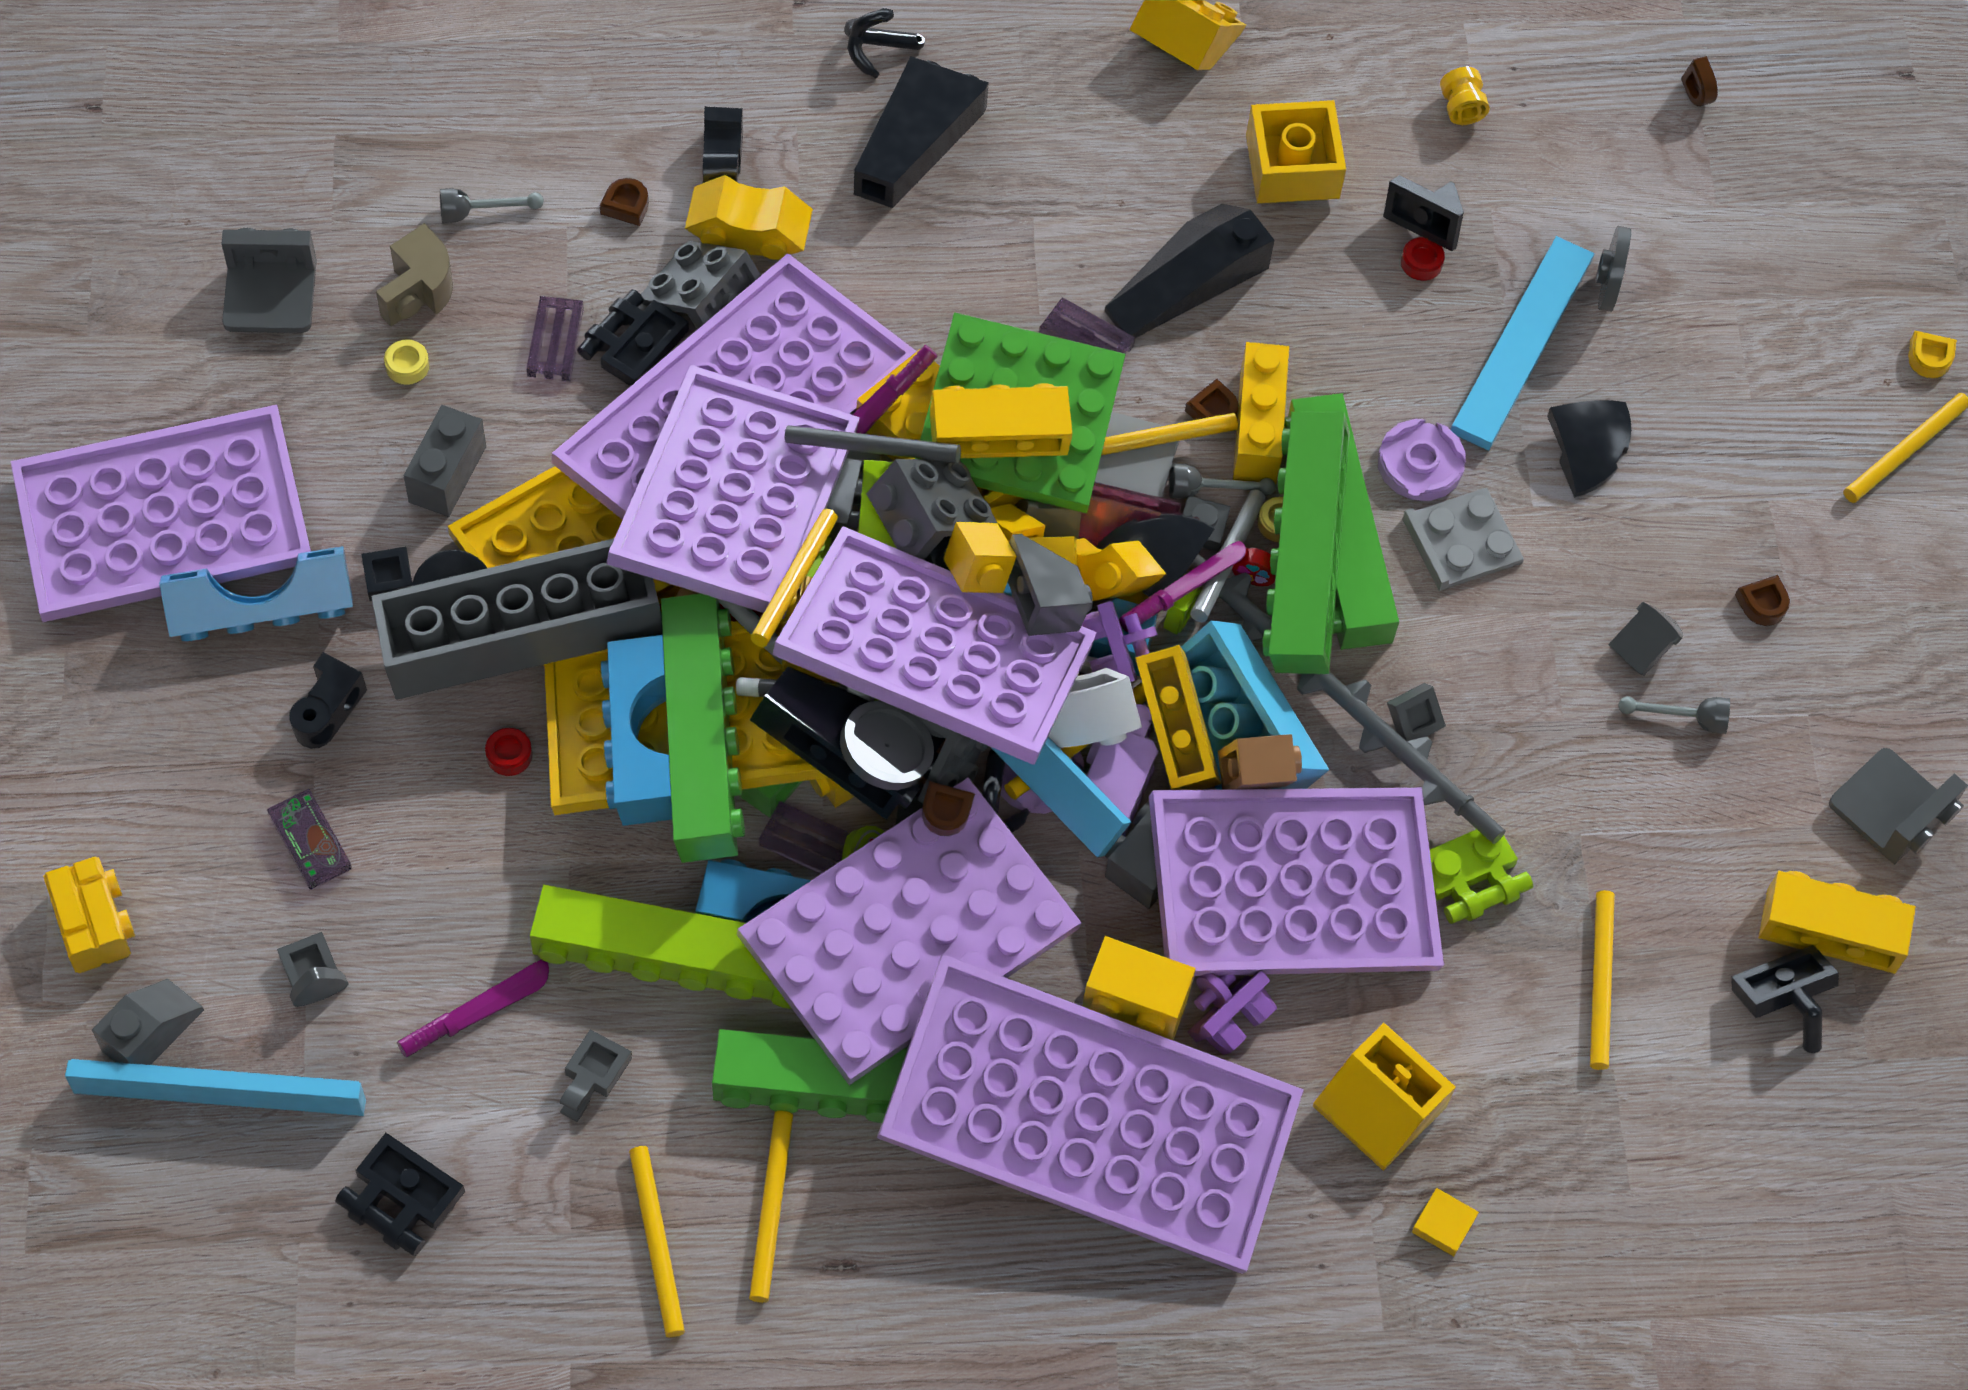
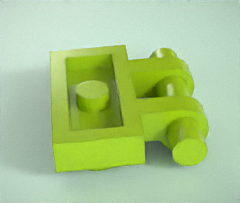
M1476 829L1430 849L1436 901L1450 895L1455 903L1444 907L1445 917L1450 924L1463 919L1468 921L1477 919L1484 915L1485 909L1501 902L1504 905L1520 899L1521 893L1534 887L1529 873L1523 872L1511 877L1505 872L1515 867L1518 858L1504 835L1497 843L1492 844ZM1486 879L1491 887L1478 893L1469 888Z

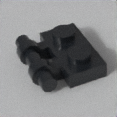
M631 289L624 298H617L608 309L609 314L599 325L593 324L584 335L585 340L577 348L579 355L586 360H591L598 351H605L606 353L600 358L601 368L629 386L633 385L666 357L689 331V322L656 300H653L644 311L639 309L638 307L644 302V298L634 289ZM622 325H630L620 337L615 335V332Z
M385 1133L355 1170L357 1177L368 1185L360 1195L345 1186L337 1195L335 1202L349 1211L348 1217L361 1226L366 1223L384 1235L383 1241L395 1250L401 1247L412 1256H416L422 1250L425 1240L412 1231L413 1227L421 1220L436 1230L463 1196L465 1188L460 1182L388 1133ZM384 1196L403 1208L395 1219L377 1207Z

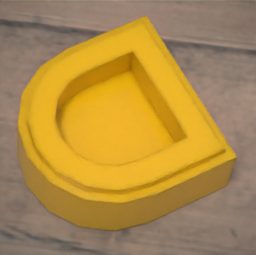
M1914 331L1910 339L1908 354L1911 368L1918 375L1926 378L1943 376L1948 372L1954 360L1957 340Z

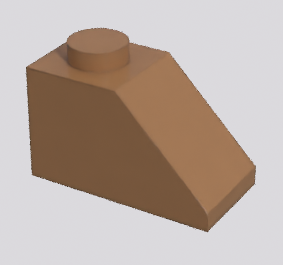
M1292 734L1238 738L1218 751L1222 790L1285 787L1297 781V774H1300L1302 770L1301 751L1299 746H1293Z

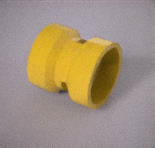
M1459 67L1442 77L1440 87L1444 98L1449 101L1446 108L1452 123L1456 125H1470L1485 118L1489 113L1490 106L1486 94L1481 92L1483 82L1479 70L1473 67Z

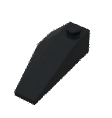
M1220 204L1187 221L1105 306L1104 311L1127 342L1269 269L1275 240L1251 209Z

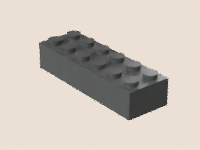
M613 538L373 595L371 597L384 667L395 699L398 700L608 649L607 642L663 635L662 614L653 578L608 565V552L614 541Z

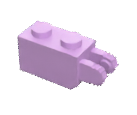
M1136 704L1142 725L1141 728L1126 733L1127 738L1118 744L1105 746L1101 745L1100 742L1092 743L1086 760L1087 763L1092 764L1087 777L1113 802L1131 823L1154 773V762L1158 754L1153 740L1148 739L1152 717L1149 708L1145 704ZM1129 825V826L1126 828V830L1123 832L1122 835H1123L1124 837H1126V834H1127V832H1128V830H1129V828H1130V825Z

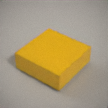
M1436 1188L1413 1227L1412 1233L1454 1257L1479 1212Z

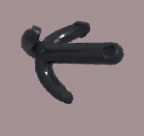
M887 8L851 19L846 22L844 32L849 37L847 49L851 60L864 74L874 78H878L880 74L863 53L862 44L920 50L924 47V37L917 33L870 28L879 23L888 22L894 17L893 10Z
M991 749L987 757L982 796L998 815L1005 762ZM1025 808L1020 813L1001 820L1013 833L1025 824L1030 811Z

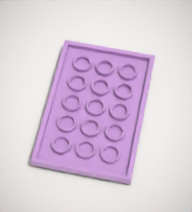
M690 365L610 547L607 564L764 613L823 509H827L849 450L786 443L784 438L785 429L788 425L856 433L860 417Z
M277 405L10 461L39 614L43 622L161 597L159 582L163 575L207 568L213 578L220 584L295 567L298 553L311 551Z
M842 526L777 638L772 655L1035 765L1093 645L1097 632L1081 626L1080 631L1028 636L1014 597L1004 593L962 592L949 570Z
M969 778L953 787L975 793L968 821L964 829L959 833L951 836H939L931 832L923 822L921 808L738 928L737 936L849 1085L910 1044L939 959L943 954L1008 978L1080 928L1081 921Z
M1422 787L1153 790L1149 795L1164 957L1196 968L1194 976H1202L1209 973L1215 976L1255 975L1261 970L1265 975L1438 971L1444 966Z

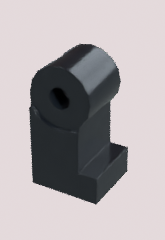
M705 106L703 183L724 175L738 182V176L741 171L743 143V108Z
M324 652L313 666L318 681L310 690L308 696L298 700L289 712V720L297 741L302 746L310 749L323 747L333 739L367 691L362 672Z

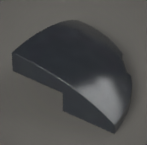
M1594 400L1550 407L1547 418L1562 451L1559 463L1574 498L1585 495L1606 483L1616 473L1618 469L1616 463L1622 456V453H1627L1632 431L1626 402L1614 400Z
M1161 513L1159 518L1139 522L1135 518L1125 522L1107 534L1098 543L1096 548L1103 550L1113 543L1140 541L1166 573L1157 583L1142 591L1150 597L1184 576L1215 528L1206 522L1190 516Z

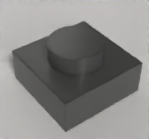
M1188 495L1183 515L1199 519L1215 528L1203 548L1219 552L1231 506Z
M1423 683L1387 702L1395 730L1406 741L1427 737L1446 727L1434 687Z

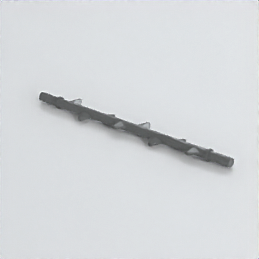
M1198 554L1188 569L1191 571L1206 560ZM1245 572L1227 578L1219 597L1244 618L1242 627L1251 642L1263 639L1264 630L1271 629L1272 620L1247 598L1252 577ZM1330 672L1329 674H1301L1297 690L1302 695L1323 690L1364 727L1359 748L1364 753L1386 747L1424 781L1422 788L1424 805L1446 801L1455 809L1454 813L1457 816H1463L1492 844L1497 843L1503 837L1506 830L1474 802V797L1471 795L1467 796L1427 760L1432 741L1428 737L1406 741L1367 706L1372 686L1367 680L1345 686Z

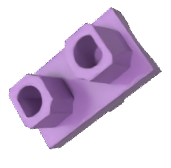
M1109 601L1097 605L1098 611L1086 615L1082 626L1097 632L1094 641L1107 637L1112 654L1089 661L1092 672L1108 668L1129 676L1130 682L1138 680L1127 645H1133L1136 657L1149 654L1145 639L1158 635L1155 626L1142 630L1138 615L1134 613L1124 617L1129 634L1123 635L1114 603Z
M1262 970L1253 977L1245 976L1231 990L1228 987L1236 980L1234 975L1217 977L1209 973L1197 978V985L1202 993L1194 1000V1004L1202 1011L1211 1003L1214 1006L1187 1031L1195 1042L1206 1039L1221 1054L1231 1053L1247 1037L1231 1019L1233 1016L1241 1011L1251 1024L1256 1026L1266 1020L1277 1009L1270 995L1264 989L1270 980Z

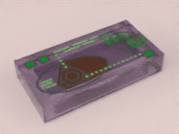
M310 789L267 809L269 818L309 890L352 869L351 862Z

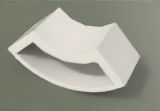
M1108 668L1077 676L1048 737L1060 749L1095 742L1108 746L1124 741L1127 738L1126 733L1142 727L1129 676Z

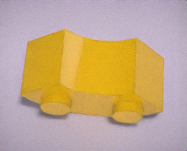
M724 175L694 186L685 229L699 237L702 243L743 249L750 255L779 260L787 253L795 254L804 251L813 209L785 186L773 189L754 188L738 183Z
M1085 538L1076 539L1077 566L1084 584H1087L1091 589L1093 601L1134 595L1150 588L1166 574L1140 541L1113 543L1101 550Z

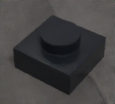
M406 546L361 554L369 601H372L371 596L412 586L413 581Z

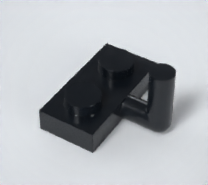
M1814 945L1731 976L1732 991L1755 1018L1793 1004L1803 1015V1049L1809 1053H1817L1822 1049V1009L1812 996L1839 986V972Z

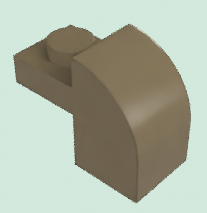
M423 223L390 245L394 271L399 277L376 291L380 316L390 326H393L402 319L412 317L424 304H427L435 314H438L447 305L452 295L453 279L448 251L444 243Z

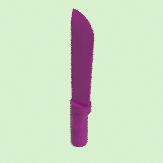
M924 345L902 371L896 376L892 374L886 380L887 382L852 414L860 417L856 433L866 434L899 396L903 395L933 363L938 355L929 346Z
M1237 541L1228 545L1164 590L1157 591L1119 618L1121 627L1128 632L1124 619L1125 616L1137 613L1140 624H1143L1160 611H1167L1174 606V602L1238 563L1246 554L1244 543Z
M541 959L453 1011L444 1013L420 1029L415 1030V1032L410 1033V1035L398 1040L397 1045L401 1053L405 1057H409L446 1034L452 1037L459 1033L460 1030L537 992L545 985L548 979V962Z

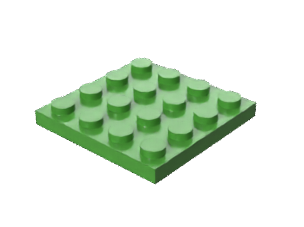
M954 312L934 390H942L948 386L980 389L998 384L1007 385L1010 388L1032 387L1041 383H1048L1054 386H1068L1073 433L1068 455L960 458V461L970 471L971 478L976 487L1087 513L1126 354ZM930 405L920 438L921 441L932 442Z

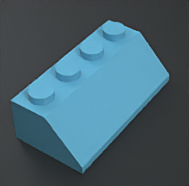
M1211 620L1181 646L1188 660L1220 779L1218 756L1220 749L1238 738L1292 734L1293 746H1299L1302 770L1300 774H1297V781L1288 786L1274 789H1307L1329 771V768L1241 624ZM1222 784L1215 786V788L1222 790Z

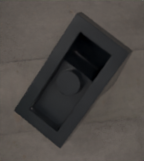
M1400 175L1389 182L1383 217L1450 251L1455 250L1464 214L1455 183L1450 181L1433 192Z

